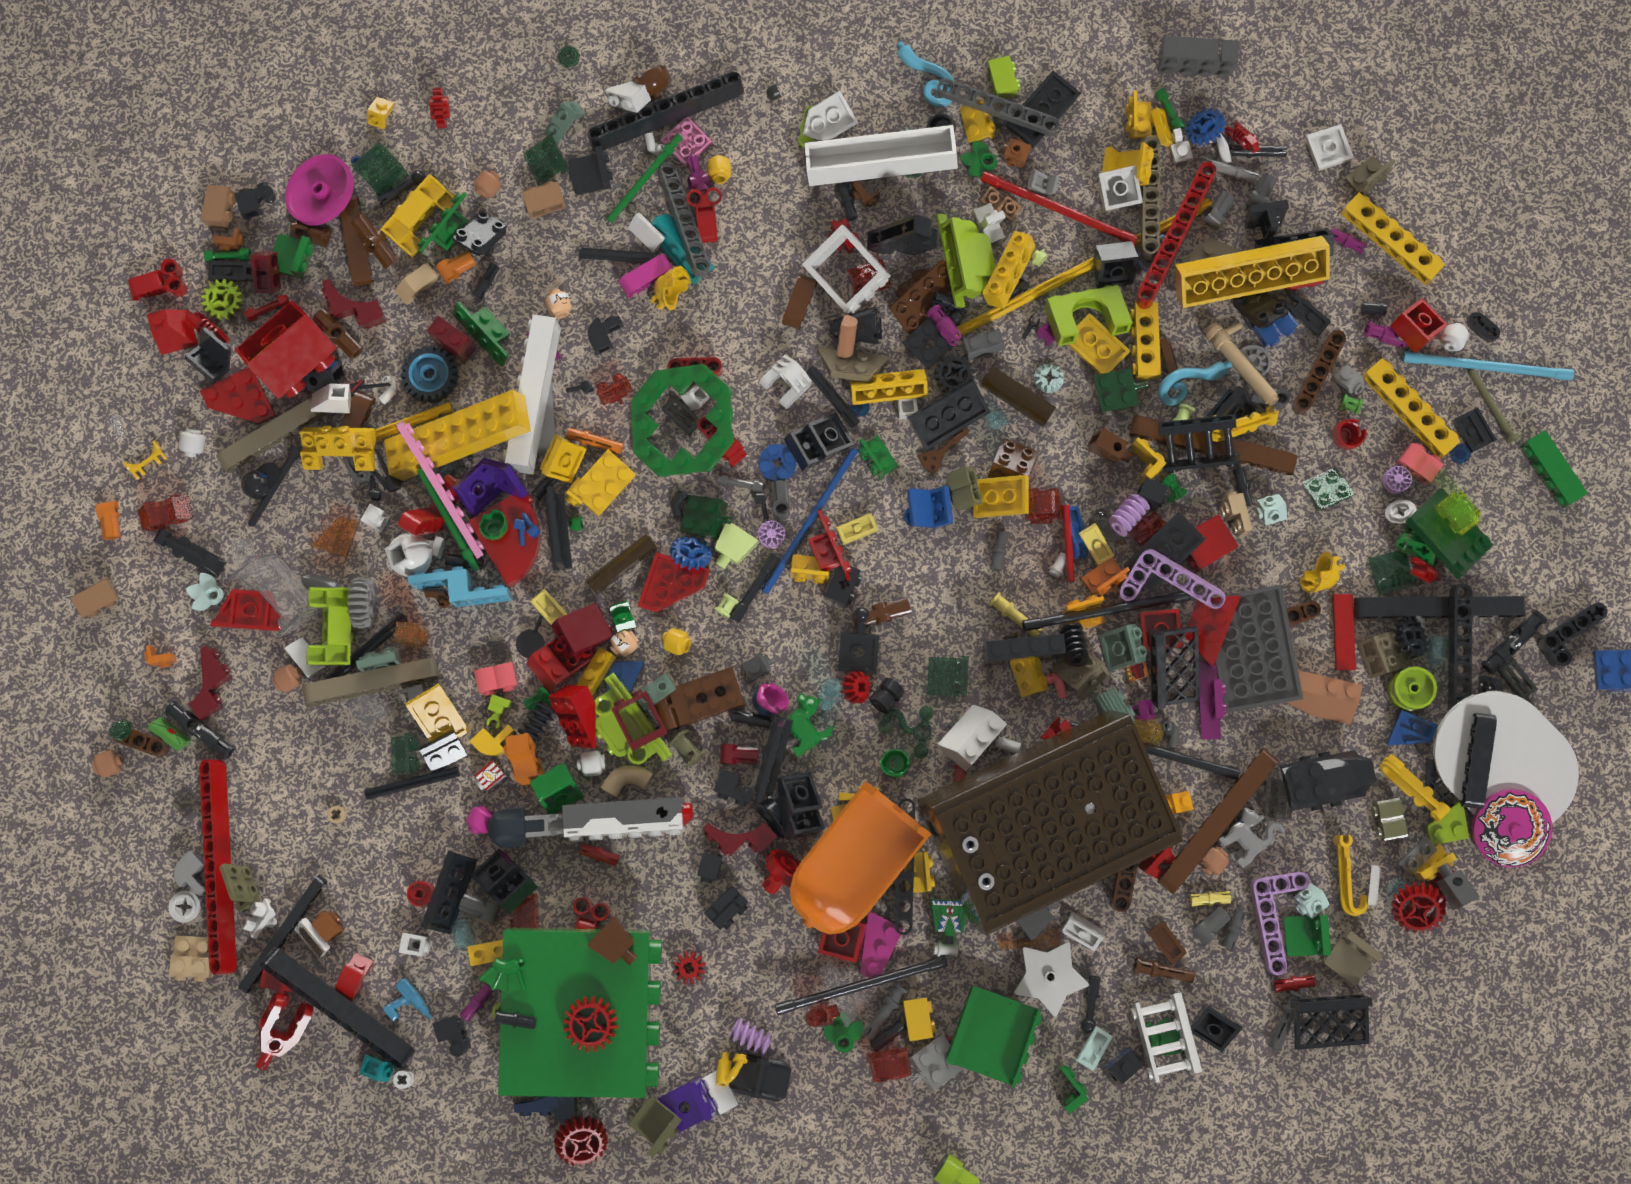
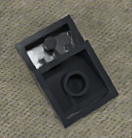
M837 413L810 422L805 427L790 432L784 438L801 471L814 467L855 445Z
M811 772L780 776L778 778V804L786 840L817 835L823 831L825 827L819 812L823 806Z
M500 848L470 875L508 914L514 911L538 888L533 880Z

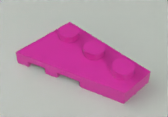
M872 912L868 913V925L865 933L860 973L869 978L882 974L901 936L895 930L894 923ZM898 926V929L903 932L904 928Z

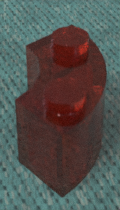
M181 494L171 495L170 498L160 502H145L137 510L142 532L166 528L167 524L179 525L194 518L189 496H181Z

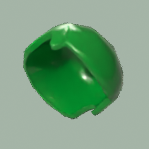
M492 509V512L489 514H484L479 523L480 533L489 540L502 538L508 530L506 517L502 511Z
M892 749L884 753L879 764L886 776L900 778L907 773L910 767V759L903 750Z

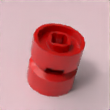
M425 881L414 882L407 890V899L414 906L427 907L435 887L433 884Z

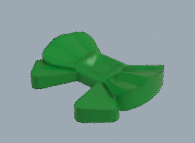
M1176 474L1168 475L1161 482V484L1168 486L1167 488H1171L1173 491L1167 499L1168 502L1175 503L1176 500L1183 498L1188 492L1187 489L1182 488L1178 483Z
M539 686L537 693L531 698L524 699V704L530 711L532 709L538 710L535 704L541 701L551 706L550 694L546 688Z

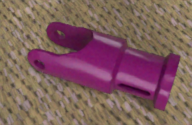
M941 305L933 306L926 315L932 318L936 324L935 327L949 345L956 346L957 340L961 338V333L950 317H946L943 313Z
M1371 321L1367 322L1363 332L1364 337L1369 336L1378 339L1379 342L1399 348L1406 347L1407 344L1397 338L1399 336L1391 327L1385 325L1382 327L1373 324Z

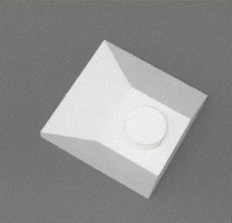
M1136 165L1098 174L1103 212L1143 203L1139 180L1136 178Z

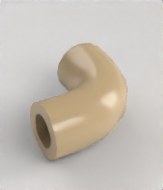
M623 765L613 770L600 788L615 797L628 784L636 785L645 790L654 773L637 765Z

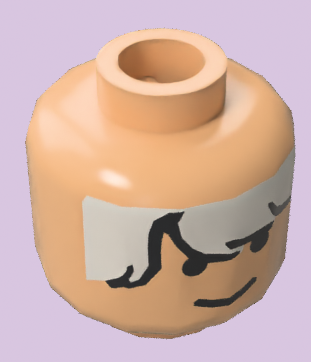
M559 289L550 291V295L545 299L549 315L556 319L567 317L572 310L568 293Z
M630 629L622 630L611 637L610 642L612 646L610 649L616 656L621 654V656L627 657L638 648L637 642L639 640Z

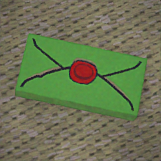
M163 717L151 722L148 726L151 732L176 751L189 745L192 740Z

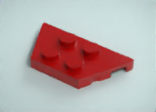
M232 589L227 597V601L220 607V612L215 620H212L210 623L211 627L286 632V627L273 593L266 591Z
M1238 595L1226 596L1224 604L1218 609L1211 608L1197 600L1187 627H1198L1199 653L1212 666L1216 663L1241 599ZM1221 597L1211 598L1214 603L1222 601ZM1193 632L1186 633L1184 636L1189 642L1193 638Z

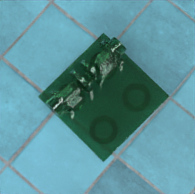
M552 134L523 154L539 186L557 173L561 172V174H564L568 171V165Z
M1336 467L1302 482L1316 502L1314 504L1316 511H1324L1325 508L1333 507L1334 504L1337 505L1339 502L1345 499L1348 500L1355 495Z
M1395 551L1368 558L1379 595L1416 586L1414 579H1417V577L1409 573L1411 567L1406 553Z

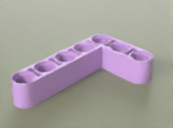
M1147 549L1140 555L1120 589L1121 598L1126 601L1133 600L1142 589L1151 572L1211 608L1218 609L1222 607L1226 600V595L1221 589L1153 549ZM1151 554L1154 557V562L1147 563L1144 556ZM1168 564L1171 567V572L1164 573L1161 570V565ZM1135 571H1142L1144 573V579H1137L1135 577ZM1185 574L1188 581L1180 583L1178 575ZM1201 584L1204 586L1205 591L1197 593L1194 586ZM1125 587H1132L1134 595H1127ZM1218 594L1221 596L1222 601L1214 603L1211 600V596Z
M1304 872L1253 880L1250 884L1265 967L1272 975H1282L1287 969L1273 895L1307 888L1310 879ZM1296 876L1302 878L1303 883L1301 886L1295 884ZM1277 879L1283 881V888L1281 890L1275 885ZM1258 882L1264 885L1262 893H1259L1256 889ZM1262 902L1268 904V910L1265 913L1260 909ZM1267 921L1272 924L1270 932L1264 929V924ZM1270 941H1274L1276 944V949L1273 952L1268 949ZM1274 961H1278L1280 964V968L1276 972L1272 969Z

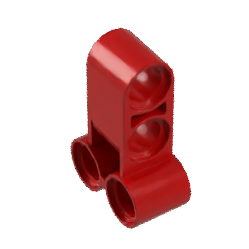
M710 187L705 194L699 189H691L687 193L686 199L689 205L696 207L697 225L702 243L718 242L715 205L722 199L720 189ZM710 191L718 192L719 198L716 201L709 199L708 194ZM693 192L700 195V200L696 203H693L689 198Z
M168 258L161 263L160 270L130 278L127 282L132 300L139 301V298L145 297L146 299L167 292L172 293L176 297L184 296L187 292V285L180 279L183 274L182 267L175 260ZM175 266V269L169 272L170 268ZM176 284H179V287L176 290H173L174 286Z
M705 416L701 417L697 422V427L702 437L709 441L718 428ZM706 425H711L708 430H703ZM734 437V443L722 458L728 461L730 466L734 468L747 454L743 450L742 444Z
M577 898L573 902V910L578 914L574 929H597L599 921L609 918L611 914L610 907L606 903H598L592 906L589 898ZM581 900L587 903V909L584 912L578 909V903ZM599 906H603L606 909L604 917H599L596 913Z

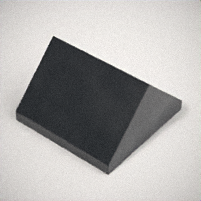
M1204 1004L1190 1026L1193 1035L1220 1052H1223L1242 1030V1026Z

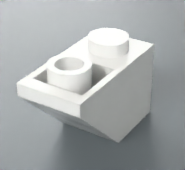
M633 81L605 90L611 106L636 113L651 101L645 85L637 84Z
M328 384L314 392L311 400V412L350 413L351 392L349 384Z

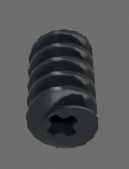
M1080 623L1065 625L1059 632V634H1064L1066 648L1064 660L1067 665L1072 667L1084 666L1089 662L1083 626Z
M544 702L542 704H535L538 710H531L534 716L527 715L526 718L529 723L522 722L525 729L518 728L520 734L528 733L533 740L540 741L541 738L538 733L545 734L542 727L549 728L550 725L547 720L554 721L551 714H556Z

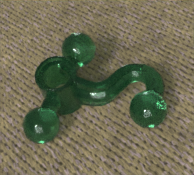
M930 706L920 708L919 717L921 718V723L916 727L908 726L904 714L898 709H892L889 714H884L882 720L878 723L879 732L882 734L890 733L893 729L890 719L893 716L897 717L901 730L915 735L918 739V744L913 749L914 756L918 759L925 758L928 755L926 742L932 737V728L929 725V720L934 716L933 709ZM921 728H927L929 734L922 737L918 734V731Z

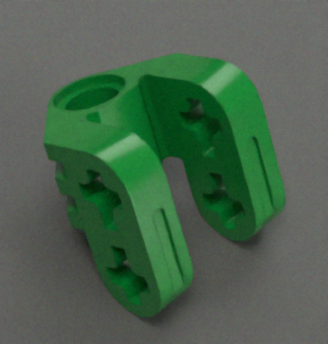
M1406 525V533L1402 534L1396 543L1397 549L1403 553L1413 555V557H1417L1434 567L1438 557L1413 529Z

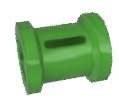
M1344 393L1339 409L1342 410L1344 408L1358 415L1363 399L1360 398L1358 400Z

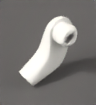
M1220 133L1221 137L1215 138L1222 162L1230 163L1232 159L1229 146Z

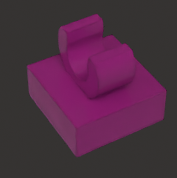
M1048 321L1037 331L1038 338H1042L1046 342V346H1050L1056 341Z
M1152 700L1138 701V705L1132 706V709H1139L1140 711L1139 716L1134 717L1135 720L1156 719Z

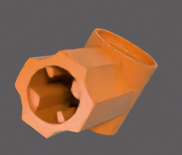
M466 250L451 260H442L436 265V269L443 281L449 284L454 278L458 279L460 274L476 266V263L470 252Z
M116 500L98 503L95 506L96 515L101 524L102 539L113 540L121 537L118 517H120V513H118L119 504Z

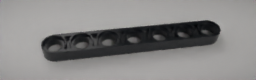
M909 798L902 799L898 807L901 808L904 802H910L913 808L907 814L915 820V803ZM914 857L910 860L911 869L908 872H901L896 878L895 930L901 935L910 933L913 926ZM906 880L910 883L909 891L902 892L899 889L901 881ZM902 900H906L910 904V909L907 912L899 910L898 905ZM901 920L909 923L908 931L901 932L898 929V923Z
M318 875L312 881L243 978L238 989L245 994L252 990L251 986L253 983L256 984L262 976L263 968L260 966V962L272 947L281 949L287 940L288 934L291 935L299 922L297 921L300 917L303 918L310 908L309 904L315 901L322 891V886L327 884L325 878Z

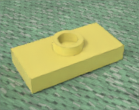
M869 513L836 527V530L844 546L878 532V527L872 514Z
M1095 523L1079 533L1098 566L1114 557L1112 550Z
M545 589L529 601L550 625L557 618L567 615Z

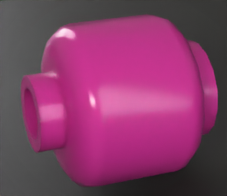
M482 805L473 807L465 820L466 824L469 825L468 830L476 835L479 832L487 833L488 821L494 812Z

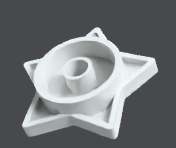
M1069 942L1048 952L1026 947L1022 948L1026 972L1016 987L1014 994L1038 998L1052 1016L1056 1017L1067 995L1089 986L1088 982L1072 967ZM1052 973L1054 980L1049 981L1047 975Z

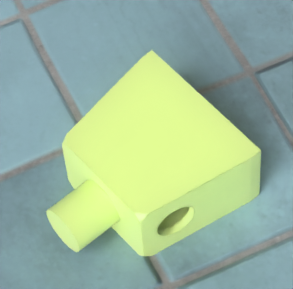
M733 523L725 524L715 546V551L721 554L715 564L724 570L730 561L738 566L758 545V540Z

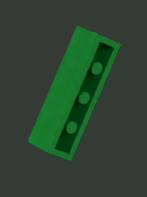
M1546 430L1521 445L1524 456L1530 458L1534 471L1542 476L1545 487L1552 491L1554 500L1559 506L1565 508L1588 494Z

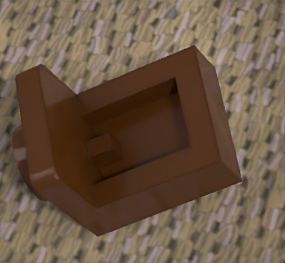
M859 180L852 184L853 191H851V194L856 201H860L863 207L868 205L872 207L879 201L880 192L878 190L868 195Z

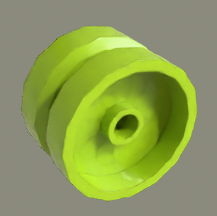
M1417 666L1408 667L1391 677L1387 686L1388 697L1391 703L1400 710L1408 712L1422 709L1431 704L1436 697V680L1424 668Z

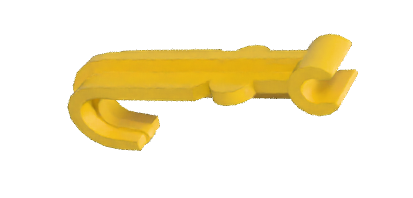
M1268 406L1264 413L1253 412L1249 418L1245 416L1236 419L1237 428L1231 430L1232 437L1244 434L1248 430L1253 432L1258 426L1263 424L1268 426L1276 425L1279 410L1273 412L1275 406ZM1214 430L1212 432L1213 441H1224V431Z
M1390 754L1388 757H1385L1379 766L1380 770L1408 797H1414L1413 803L1416 806L1421 807L1424 805L1431 811L1430 815L1437 822L1451 810L1444 802L1439 803L1432 797L1433 789L1428 786L1423 788V783L1405 768V764L1396 756Z
M1334 835L1333 843L1337 846L1341 908L1348 915L1358 916L1367 910L1368 896H1360L1359 907L1357 909L1354 908L1349 847L1353 839L1351 835Z

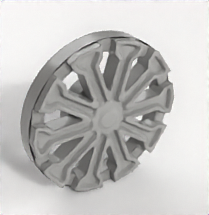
M1248 345L1240 350L1256 370L1261 372L1262 377L1269 372L1271 357L1263 347Z

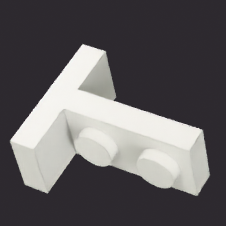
M991 203L973 210L981 232L990 238L991 243L1005 238L999 224L1006 218L1003 210L997 212V210L993 209Z

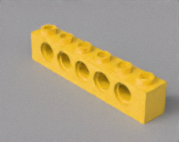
M1360 192L1340 213L1425 285L1445 265L1438 255L1432 254L1425 244L1419 243L1409 231L1401 228L1395 219L1389 218L1382 208L1376 207L1366 195H1362ZM1361 211L1367 212L1368 217L1364 216ZM1376 223L1381 224L1383 229L1378 228ZM1390 235H1394L1397 241L1392 240ZM1404 247L1410 248L1411 253H1408ZM1419 259L1424 260L1426 265L1421 264Z
M1382 358L1363 375V379L1434 455L1441 459L1461 442L1458 439L1457 433L1450 430L1445 425V421L1432 411V407L1427 402H1423L1418 392L1407 385L1405 378L1393 370L1390 362ZM1382 377H1387L1389 384L1385 383ZM1396 390L1402 393V398L1396 395ZM1408 405H1413L1415 407V411H1411ZM1422 418L1428 421V425L1422 423ZM1435 432L1440 433L1441 439L1435 437Z

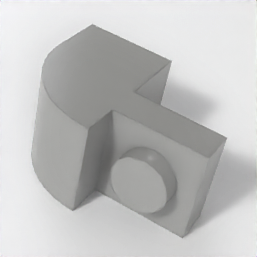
M189 851L179 860L175 867L174 876L179 887L189 885L188 889L192 894L204 896L205 885L197 877L204 869V860L195 851Z

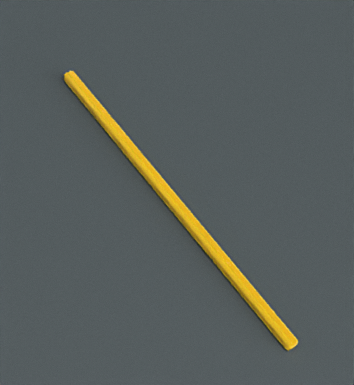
M1210 199L1203 201L1197 216L1212 205ZM1176 215L1160 222V235L1169 230ZM1181 218L1182 221H1188L1186 218ZM1146 231L1148 234H1154L1152 231ZM1141 233L1137 234L1139 237L1134 247L1141 245ZM1094 257L1010 299L1005 309L995 307L957 327L961 337L1094 269Z

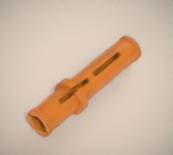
M569 427L566 434V439L581 442L585 446L588 444L605 450L609 449L611 452L620 455L624 447V443L590 434V431L587 430L584 432Z

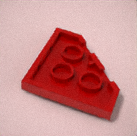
M249 367L200 390L209 409L255 424H262L276 417L258 377Z
M655 552L638 607L657 613L705 588L711 570L700 566L698 570L694 567L688 570L686 566L681 568L680 563H674L675 559Z

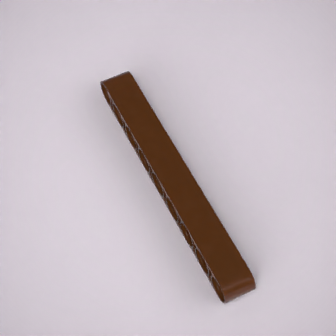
M1139 415L1133 416L1129 432L1130 436L1134 437L1135 435L1139 436L1140 439L1151 442L1155 440L1157 443L1166 445V438L1158 435V423L1164 421ZM1194 432L1192 434L1194 451L1207 455L1204 433ZM1176 434L1173 436L1176 448L1186 450L1185 435ZM1232 438L1234 454L1240 453L1241 464L1248 463L1249 466L1261 469L1264 467L1268 468L1269 471L1285 472L1286 475H1294L1298 457L1296 454ZM1225 440L1213 441L1214 455H1226Z
M1265 748L1259 751L1258 757H1255L1247 766V771L1240 775L1235 782V786L1231 787L1224 795V800L1217 804L1211 812L1212 815L1207 817L1201 824L1200 830L1194 833L1187 842L1188 845L1183 847L1175 857L1176 860L1163 872L1162 878L1159 877L1157 882L1171 894H1174L1277 765L1279 760Z

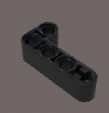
M1600 602L1589 605L1538 639V648L1552 667L1561 668L1571 663V653L1564 644L1604 619L1608 613L1607 607ZM1597 610L1598 613L1595 616L1591 617L1589 615ZM1578 618L1583 622L1582 627L1577 623ZM1562 628L1567 631V637L1562 635ZM1546 638L1551 641V647L1547 646ZM1558 654H1559V655L1562 657V659H1563V662H1562V663H1559L1558 660H1557V655H1558Z

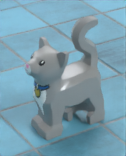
M1249 808L1242 810L1240 821L1231 827L1225 837L1220 836L1217 839L1222 847L1235 841L1237 842L1240 849L1232 851L1229 855L1234 861L1237 860L1243 869L1254 860L1258 853L1272 843L1273 831L1275 829L1281 833L1285 831L1282 823L1278 821L1271 822L1266 828V838L1259 839L1251 831L1250 827L1257 825L1265 817L1258 815Z

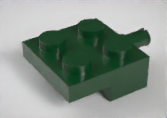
M1131 368L1093 376L1100 413L1137 407L1139 405L1137 390L1148 388V385H1146L1147 381L1135 383Z
M688 495L679 531L718 540L723 523H732V517L725 516L728 503L722 499Z

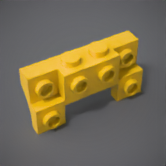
M429 174L414 191L407 195L406 201L396 207L394 214L380 230L396 243L400 249L413 258L419 249L417 244L420 242V239L414 235L415 232L437 208L442 212L446 207L450 209L454 204L451 201L455 196Z
M327 425L322 427H304L299 431L303 450L300 451L303 470H321L324 467L322 456L353 457L355 471H374L376 469L374 450L376 435L374 428H349V426L332 428Z

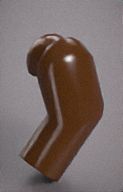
M425 589V597L435 598L439 603V607L447 608L450 605L449 596L443 589Z

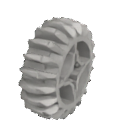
M365 577L354 578L348 590V611L351 625L359 629L371 628L376 616V596L373 581Z

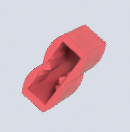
M1419 443L1408 445L1396 462L1398 466L1407 468L1412 476L1425 485L1433 481L1443 466L1439 457L1434 454H1428Z
M513 662L474 670L479 694H484V697L492 696V694L495 695V691L502 689L503 692H510L515 690L514 687L519 686Z

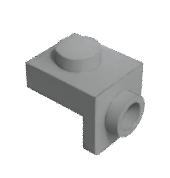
M1032 170L1027 188L1041 196L1055 194L1058 188L1059 177L1056 175L1049 177L1038 170Z
M1349 365L1344 366L1333 375L1335 382L1347 390L1349 397L1353 398L1356 394L1361 393L1365 387L1363 376Z

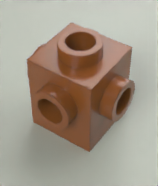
M1010 138L1009 144L1005 143L1001 152L1004 155L1003 162H1006L1010 167L1017 166L1024 169L1031 145L1026 144L1021 139Z

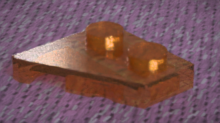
M339 516L333 522V525L323 532L320 538L311 543V547L347 558L359 522Z

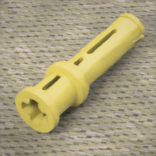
M998 592L988 605L996 608L1001 612V616L1009 617L1023 629L1022 620H1027L1028 618L1014 608L1013 602H1008ZM1041 628L1026 632L1029 633L1032 637H1036L1040 634V632L1043 629Z

